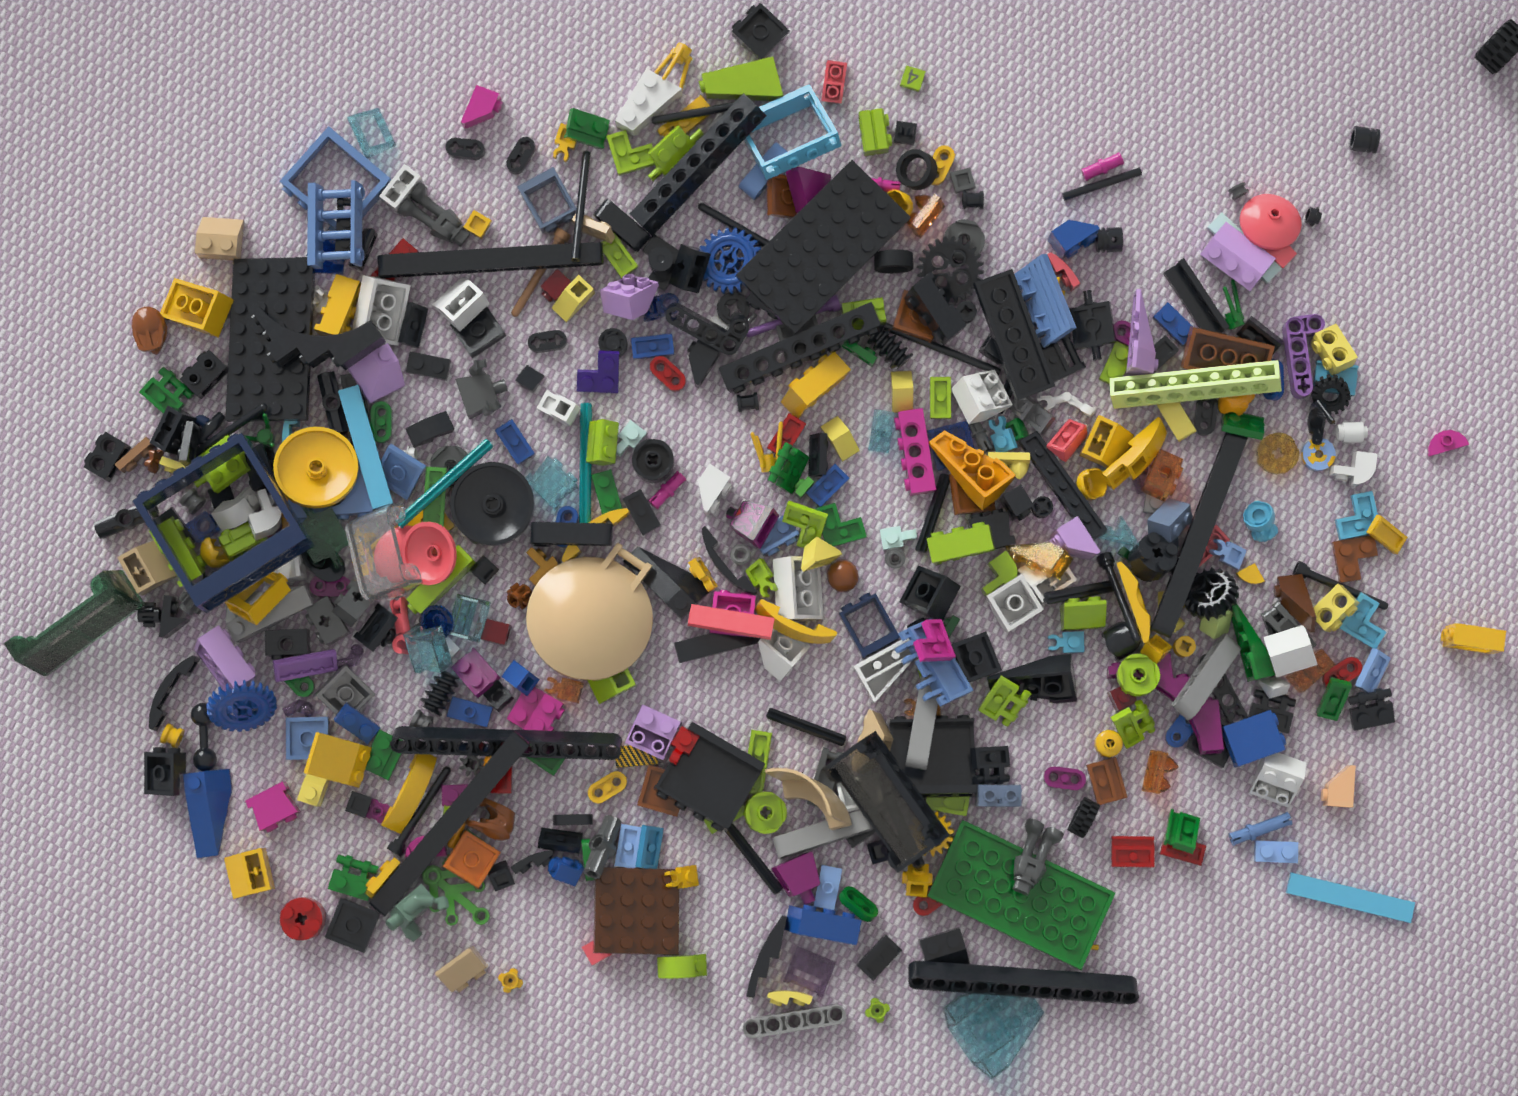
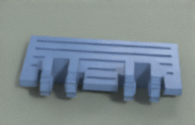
M1041 254L1015 273L1020 290L1023 289L1021 294L1024 302L1027 301L1026 306L1030 313L1032 324L1034 327H1038L1035 330L1038 339L1044 336L1040 339L1043 347L1056 343L1077 328L1047 254Z
M923 622L898 633L902 641L910 639V641L895 648L896 653H901L907 649L911 652V655H907L901 660L903 665L918 659L913 642L917 639H927L921 624ZM955 658L951 661L920 662V660H917L915 662L923 678L931 676V678L916 685L917 690L930 686L932 692H928L922 697L924 702L941 694L942 696L936 698L941 707L973 691Z

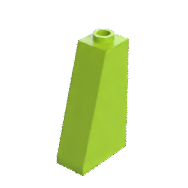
M773 56L702 73V81H699L701 93H705L707 99L735 100L744 93L752 101H773L783 96Z
M459 545L456 546V564L451 575L439 584H420L406 598L409 602L408 608L415 615L418 612L424 615L476 563Z

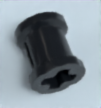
M962 191V209L979 207L980 210H983L984 192L967 193Z
M754 392L752 395H736L739 413L749 409L759 410L757 392Z

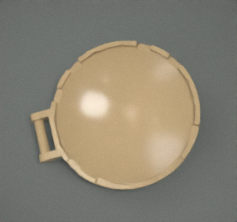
M617 543L606 559L598 557L575 558L565 561L548 571L533 589L526 613L528 635L539 657L553 670L577 680L595 681L607 679L629 668L645 650L652 631V606L648 594L641 584L651 570L652 565L648 562L645 564L623 549V545ZM619 555L641 571L638 575H635L614 559Z

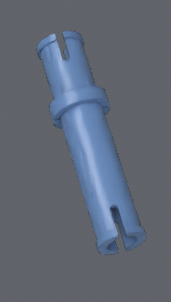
M1285 812L1254 825H1245V828L1228 833V836L1232 838L1230 842L1235 846L1247 840H1256L1258 836L1292 825L1293 823L1292 820H1289L1291 819L1290 814Z

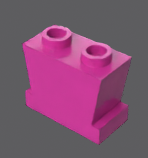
M282 781L245 800L247 807L253 808L259 831L266 830L269 833L278 828V823L284 820L288 823L296 819V814L301 812L286 792L290 789L287 782Z

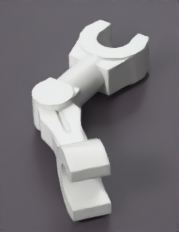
M1069 392L1055 397L1040 396L1037 398L1038 402H1047V407H1045L1047 411L1054 408L1055 405L1065 402L1075 406L1089 418L1095 410L1088 404L1080 402Z

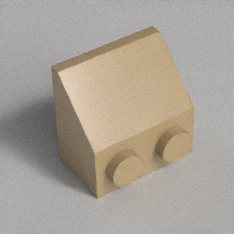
M202 217L196 232L195 254L199 258L241 259L244 220Z
M472 946L436 971L435 974L451 992L457 990L460 993L469 986L467 982L474 977L477 980L486 974L484 969L488 965L477 949Z

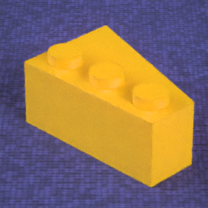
M338 274L335 275L327 295L326 307H322L321 314H323L321 323H316L314 330L320 336L341 334L352 330V327L349 326L351 320L355 317L361 287L360 281Z
M836 352L829 356L827 354L822 356L817 361L818 365L815 368L810 366L804 371V377L800 380L795 378L788 385L790 389L781 400V403L793 416L799 419L807 408L813 407L818 399L831 391L851 371Z

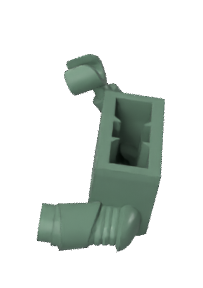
M421 883L390 912L391 917L385 923L392 931L400 926L406 939L408 938L414 942L422 935L420 928L414 920L429 907H432L433 904H437L438 910L448 909V899L445 896L434 898Z

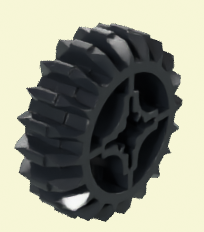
M1211 567L1210 571H1206L1203 568L1202 573L1199 574L1197 572L1184 604L1185 608L1193 617L1198 616L1200 620L1204 617L1208 621L1211 617L1218 620L1219 615L1226 616V611L1232 612V606L1237 605L1236 599L1239 598L1238 584L1228 571L1223 572L1221 568L1215 571L1213 567Z

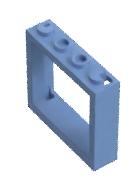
M328 126L280 180V183L283 185L282 190L289 197L294 195L298 198L299 201L297 203L307 211L308 197L297 189L292 182L330 140L379 181L362 201L363 218L380 199L379 195L390 183L391 178ZM325 219V222L330 226L328 229L336 231V221L334 219Z

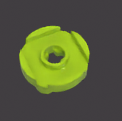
M1144 654L1129 655L1120 663L1117 669L1118 684L1124 693L1132 696L1141 697L1148 695L1155 689L1160 680L1158 665ZM1136 670H1139V673L1144 675L1140 680L1133 676Z
M758 792L747 799L744 817L751 830L761 834H770L780 829L779 827L785 822L787 809L784 801L774 793ZM765 806L767 810H770V814L767 815L766 819L760 814V811Z

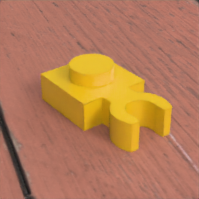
M561 123L554 141L559 147L554 150L553 158L556 159L559 153H564L563 161L567 162L569 159L568 149L575 150L577 142L564 138L567 129L566 124Z
M696 557L688 562L691 566L689 568L690 572L695 578L698 577L699 580H702L708 592L718 587L701 557Z
M696 865L676 867L675 871L665 872V876L670 875L672 878L671 883L666 884V887L677 886L680 889L699 886Z

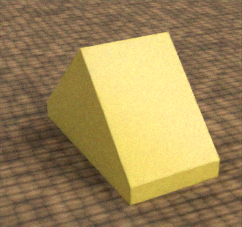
M912 371L891 372L892 413L913 410Z
M838 416L820 426L823 433H827V439L842 462L860 451L850 430Z
M816 537L804 547L801 569L805 572L829 565L841 556L842 553L837 548Z

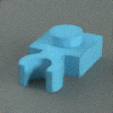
M1004 416L998 417V426L994 420H989L990 428L995 431V434L990 435L996 452H1008L1018 448L1012 429H1005L1006 419Z
M1084 631L1062 632V638L1054 634L1048 636V639L1056 641L1054 647H1048L1050 651L1063 647V653L1085 652Z

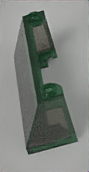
M123 570L102 571L91 580L90 588L93 595L35 638L33 636L24 638L18 635L13 636L3 644L16 662L42 676H48L143 607L145 603L137 594Z

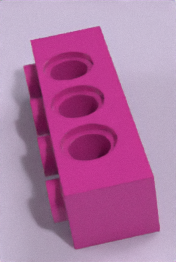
M923 408L900 411L897 414V418H894L895 429L900 430L901 438H897L899 451L903 450L904 458L901 459L902 471L907 473V479H904L905 490L910 492V496L933 493L936 491ZM913 427L916 429L917 435L909 437L905 430ZM913 447L919 449L920 455L918 457L910 456L909 449ZM914 468L922 469L923 476L920 478L914 477L912 470Z

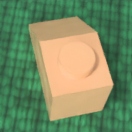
M1347 765L1325 784V788L1321 790V801H1324L1323 806L1353 808L1356 765Z

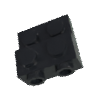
M760 2L757 6L753 5L746 12L747 16L742 21L739 19L732 26V36L745 49L748 48L759 60L764 59L790 33V30Z
M987 632L951 644L956 656L955 659L969 683L1002 670Z
M153 747V751L144 752V794L179 796L180 774H186V752H180V748H167L166 751V747Z

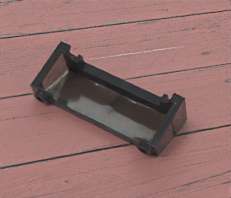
M876 731L856 743L823 768L830 781L835 783L841 782L890 851L888 853V863L897 873L950 836Z

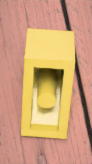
M306 774L297 800L321 807L330 780Z

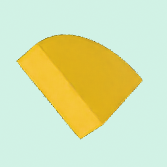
M1255 563L1236 573L1239 579L1250 584L1265 582Z

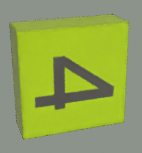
M906 65L900 86L919 92L926 71Z

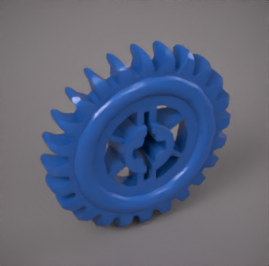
M727 227L725 233H722L719 229L717 236L711 233V240L704 239V242L707 244L706 246L699 247L701 250L711 254L703 281L708 280L707 287H711L714 284L713 289L715 292L720 287L723 294H725L727 288L733 294L735 287L739 292H742L741 285L743 284L735 275L739 272L738 269L740 268L741 270L761 248L755 247L758 244L757 240L751 241L753 238L752 234L745 236V230L738 234L737 228L730 232V229ZM731 246L730 250H723L724 247ZM739 249L742 251L744 257L737 256ZM721 250L722 254L719 260H715L717 253ZM732 259L734 260L733 263L729 262V263L727 264V261H728V260H729V261H731ZM715 264L722 265L720 271L717 270Z
M236 680L234 681V688L229 687V684L226 683V691L219 687V695L213 691L212 697L208 698V703L206 704L207 716L210 717V721L215 723L217 727L221 726L223 730L229 728L231 732L234 730L242 732L243 729L250 731V728L257 729V725L263 726L265 721L271 720L277 709V700L273 691L269 692L268 686L263 690L261 682L255 688L254 680H252L249 687H247L245 680H243L241 687H239Z

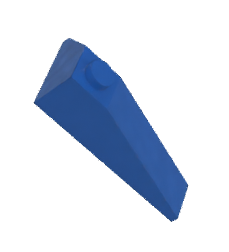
M230 769L183 774L197 858L217 856L221 847L225 818L228 813V804L232 793Z

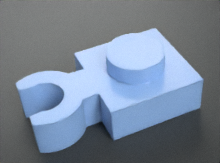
M1214 539L1213 542L1217 543L1218 549H1210L1209 552L1212 555H1221L1220 562L1234 569H1240L1247 550L1232 542H1226L1225 544L1223 540Z

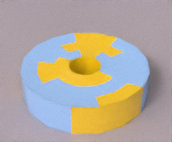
M1324 438L1320 445L1313 444L1312 439L1309 440L1301 451V459L1304 465L1313 471H1323L1329 468L1336 457L1333 444ZM1316 451H1320V452H1321V454H1322L1321 458H1317V457H1316V455H1315V452H1316Z

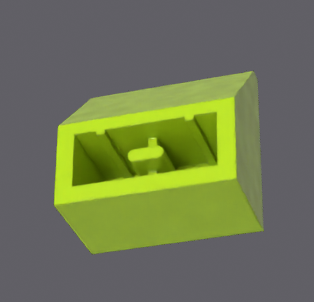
M1088 597V599L1081 602L1080 598H1070L1068 601H1065V603L1060 605L1061 631L1106 627V600H1101V597Z
M628 668L607 679L587 680L599 705L637 686Z

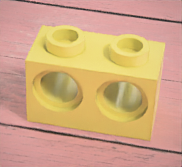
M1337 324L1314 334L1311 347L1320 356L1323 367L1332 376L1354 366L1358 356ZM1323 340H1327L1331 344H1326ZM1334 357L1340 358L1341 361H1337Z
M1337 584L1313 607L1316 614V622L1325 631L1334 632L1343 624L1341 621L1346 616L1350 617L1357 611L1358 608L1356 606L1359 602L1343 585ZM1346 597L1347 604L1341 608L1338 604L1339 599ZM1330 611L1332 619L1326 623L1323 617L1326 612Z

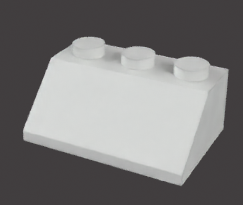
M363 275L352 330L371 320L385 339L386 343L384 344L388 343L398 346L411 285Z
M802 556L773 559L774 583L778 588L775 591V603L780 607L778 615L792 621L824 619L820 567L803 572L801 569Z

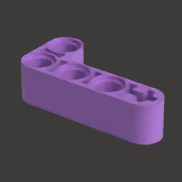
M1318 314L1291 317L1282 326L1290 391L1296 399H1304L1313 390L1306 337L1314 336L1315 333L1323 330L1325 321ZM1310 321H1315L1318 324L1317 330L1310 327ZM1289 323L1295 324L1298 331L1292 332L1289 329ZM1293 343L1300 346L1299 353L1292 350ZM1295 364L1303 366V373L1295 370ZM1300 385H1301L1303 388H1306V390H1305L1304 392H1302L1301 389L1298 390V387H1299Z

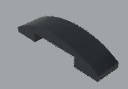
M704 526L702 528L704 544L710 559L718 571L737 588L752 595L758 593L757 589L745 575L737 579L713 550L718 545V541Z
M190 656L179 663L165 677L151 705L149 729L154 731L159 729L168 714L161 709L181 674L191 676L200 661L199 657Z

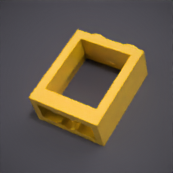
M272 572L224 603L231 612L257 626L291 589L287 585L288 580L283 574ZM263 582L271 585L252 605L245 602Z
M1454 623L1445 626V629L1441 632L1443 647L1487 654L1504 652L1505 630Z

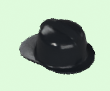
M311 538L315 546L301 554L305 567L323 581L335 582L341 579L345 572V563L341 556L324 539Z

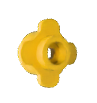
M511 968L509 972L499 974L498 980L501 981L504 992L510 993L512 989L520 988L523 985V981L517 975V969Z

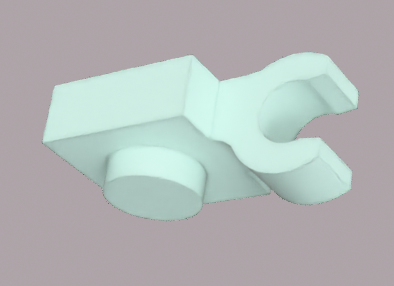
M630 420L618 435V438L622 441L617 445L616 455L621 457L629 446L635 449L647 432Z
M900 526L880 529L883 550H889L894 547L901 548L904 547L903 541L917 539L916 529L901 532Z

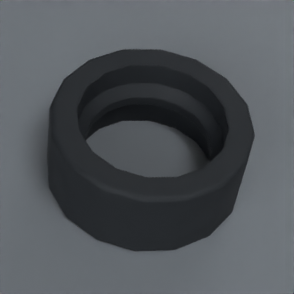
M912 149L900 156L896 165V175L901 184L913 190H922L929 187L935 180L937 164L928 153L920 149ZM922 158L927 165L924 176L916 182L909 180L907 177V167L914 159Z
M892 249L879 251L874 255V270L876 272L896 274L909 272L914 269L913 253L911 251Z

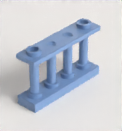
M351 180V189L324 190V187L317 183H308V266L314 269H323L325 260L350 259L351 264L362 267V260H364L365 256L362 248V199H364L365 191L359 182ZM351 197L350 210L324 211L323 201L325 199ZM351 218V230H323L325 219ZM351 238V251L324 252L323 242L325 240Z

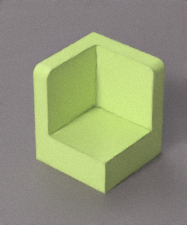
M1226 611V616L1221 614L1218 616V620L1211 617L1208 621L1204 617L1200 622V631L1213 639L1219 638L1224 633L1227 634L1233 612Z

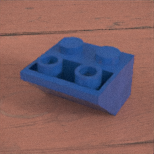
M1067 220L1051 231L1047 241L1060 259L1065 257L1070 259L1078 253L1080 247L1084 246L1086 248L1095 242L1094 239L1098 237L1097 233L1100 228L1094 224Z

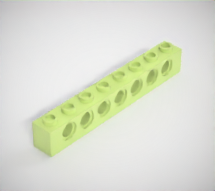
M1278 360L1110 378V397L1114 409L1282 391Z

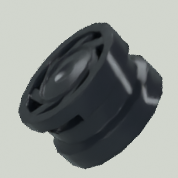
M606 329L601 333L598 340L601 351H619V358L627 351L628 343L626 336L619 329Z

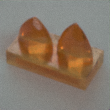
M933 194L932 197L928 195H917L914 197L916 205L921 211L919 213L912 212L910 215L911 219L907 222V225L911 228L914 235L919 238L924 235L945 208L942 199L936 194Z
M1150 750L1142 791L1160 794L1171 787L1168 780L1164 777V773L1172 772L1179 768L1174 759L1168 756V753Z

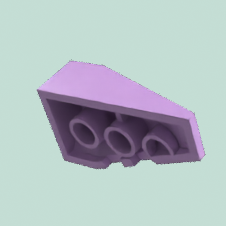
M1136 289L1133 296L1126 374H1154V371L1157 372L1158 359H1155L1156 352L1141 289Z

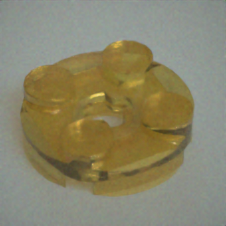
M1280 432L1263 438L1256 450L1258 465L1266 472L1275 475L1285 474L1291 470L1299 459V450L1294 443V439ZM1277 448L1281 449L1280 453L1283 454V457H1278V459L1274 458V454H1272V451H1276Z

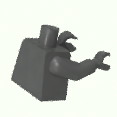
M486 359L473 360L474 364L469 368L471 376L456 379L469 419L482 413L485 416H489L501 408L497 394L508 391L504 379L493 383L490 375L482 370L483 367H487Z

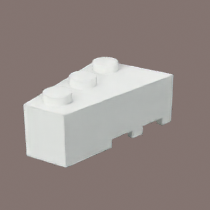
M646 68L615 119L616 127L626 130L628 134L634 137L651 123L652 117L665 111L671 103L683 95L682 88L666 79L663 80L661 76Z
M910 639L900 640L853 666L873 704L910 665V663L903 665L901 662L905 656L911 655L909 649L901 653H896L895 648L910 641Z

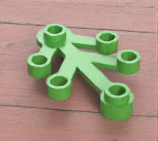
M431 865L423 871V882L429 886L430 894L434 898L438 897V886L445 891V897H447L449 902L445 918L448 925L453 926L459 921V917L455 912L454 899L473 914L472 918L476 924L482 925L489 921L490 913L486 908H478L460 893L467 891L482 892L486 886L484 881L482 889L477 890L469 883L450 885L444 879L458 876L448 870L442 871L438 866ZM431 872L436 873L437 877L435 880L430 879L429 874ZM429 907L432 912L440 911L438 909L434 910L432 907ZM479 912L485 913L486 917L484 920L478 918ZM450 915L455 916L456 921L454 923L448 921Z

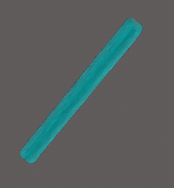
M581 403L579 523H589L591 521L592 464L586 463L589 423L592 421V404Z
M488 439L483 440L394 520L399 528H403L464 472L493 448L492 443Z

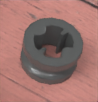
M1245 182L1239 183L1228 190L1229 193H1232L1233 200L1249 192V189L1245 188Z

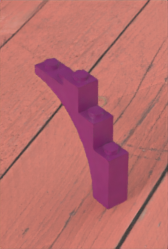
M1167 653L1157 664L1160 670V680L1155 689L1173 702L1190 677L1188 674H1178L1176 678H1173L1171 653ZM1115 662L1108 666L1107 679H1117V669L1121 662ZM1136 670L1135 674H1133L1137 680L1144 677L1143 674L1139 673V670ZM1208 697L1198 713L1188 720L1197 738L1200 755L1222 753L1224 750L1218 700H1212V697Z

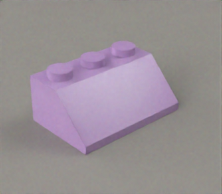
M1227 222L1219 229L1200 254L1250 292L1276 260L1275 257L1263 248L1250 242L1244 234Z
M1078 516L1056 529L1050 535L1051 540L1049 542L1055 551L1059 550L1060 554L1091 560L1101 552Z
M218 625L197 639L194 651L224 691H226V683L229 684V687L234 688L235 680L239 687L242 686L243 680L246 681L247 686L250 685L256 676L254 667L251 663L245 662L241 649L238 646L234 647L227 630H222Z

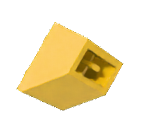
M1098 415L1079 456L1108 468L1127 452L1129 448L1128 442L1133 439L1134 434L1120 424Z
M258 848L224 858L233 899L275 889L266 848Z

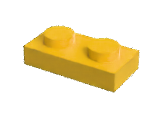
M395 857L391 861L386 860L380 867L381 873L377 878L373 876L367 882L366 886L368 888L365 894L372 899L399 868L401 862Z

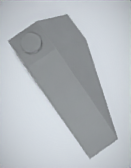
M306 585L291 587V591L257 626L234 614L226 606V625L234 642L247 641L314 605ZM264 592L252 593L245 602L252 605Z

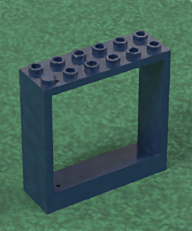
M242 433L231 435L227 442L221 446L216 445L212 447L205 456L196 457L189 466L175 470L173 476L168 479L159 480L155 483V487L140 492L136 496L137 498L132 500L195 606L205 613L212 611L315 546L252 442ZM244 451L289 526L194 585L149 510Z

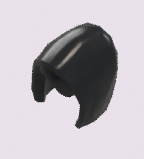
M1124 621L1117 622L1101 633L1102 637L1105 638L1109 652L1115 656L1116 660H1121L1131 655L1138 649L1140 642L1135 643L1133 641L1127 624Z

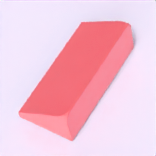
M1068 419L1046 447L1062 461L1066 462L1088 436L1087 426Z

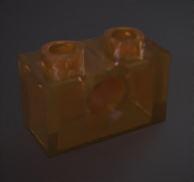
M1160 449L1154 458L1141 492L1165 501L1168 495L1172 496L1177 486L1174 484L1175 478L1179 479L1183 471V467H1180L1183 459Z
M1318 649L1314 652L1317 661L1316 666L1299 670L1286 676L1287 680L1299 693L1305 692L1336 665L1323 649Z

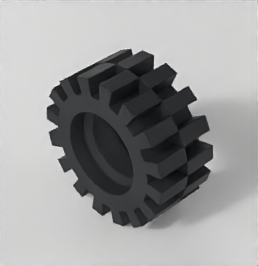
M1328 374L1325 379L1321 376L1319 382L1317 380L1314 382L1315 386H1313L1311 392L1313 403L1319 399L1327 406L1331 415L1332 412H1335V415L1339 414L1338 410L1344 411V406L1348 407V400L1351 399L1348 384L1346 381L1344 382L1342 377L1338 378L1337 375L1331 377ZM1334 388L1339 392V395L1335 400L1327 401L1323 398L1325 390Z
M1084 797L1080 805H1078L1067 831L1084 838L1096 818L1100 804Z

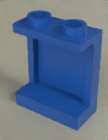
M1271 710L1221 727L1222 736L1234 767H1239L1286 750L1284 747L1286 745L1285 737L1282 733H1279L1277 725H1279L1278 718Z

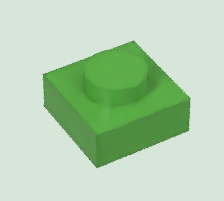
M809 476L805 480L801 478L794 486L797 489L794 494L801 500L814 485L815 481Z

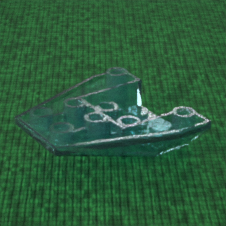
M973 993L960 995L943 1007L949 1031L971 1063L990 1079L995 1078L1010 1066L1044 1014L1035 998Z

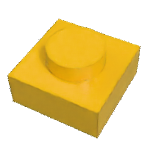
M473 210L463 228L482 239L492 220Z

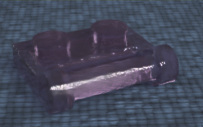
M797 946L783 982L788 984L791 982L817 993L816 995L819 997H823L836 961ZM795 968L822 979L821 984L818 985L794 975Z

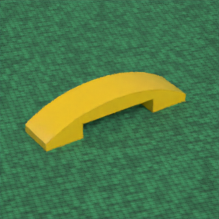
M627 508L613 510L598 516L589 523H606L610 521L613 526H616L630 514V511ZM568 545L563 554L562 562L574 559L582 552L577 546Z
M763 599L755 606L754 610L758 615L774 618L773 629L792 639L807 643L825 644L830 643L837 635L836 631L818 624L813 630L778 615L780 607Z
M415 754L409 766L411 770L393 807H389L381 824L382 826L401 834L426 791L437 757L431 754Z

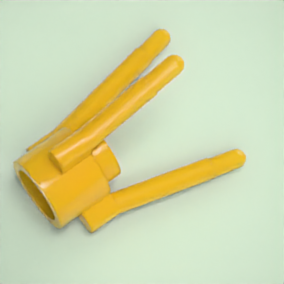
M678 43L675 48H672L670 54L654 73L658 74L672 58V62L662 77L665 80L676 63L683 64L685 62L679 85L683 89L689 64L693 59L690 56L692 49L683 43Z
M781 421L778 426L776 457H773V454L764 455L759 437L755 436L754 432L750 434L762 473L769 472L771 466L775 465L778 458L777 453L781 449L783 422Z

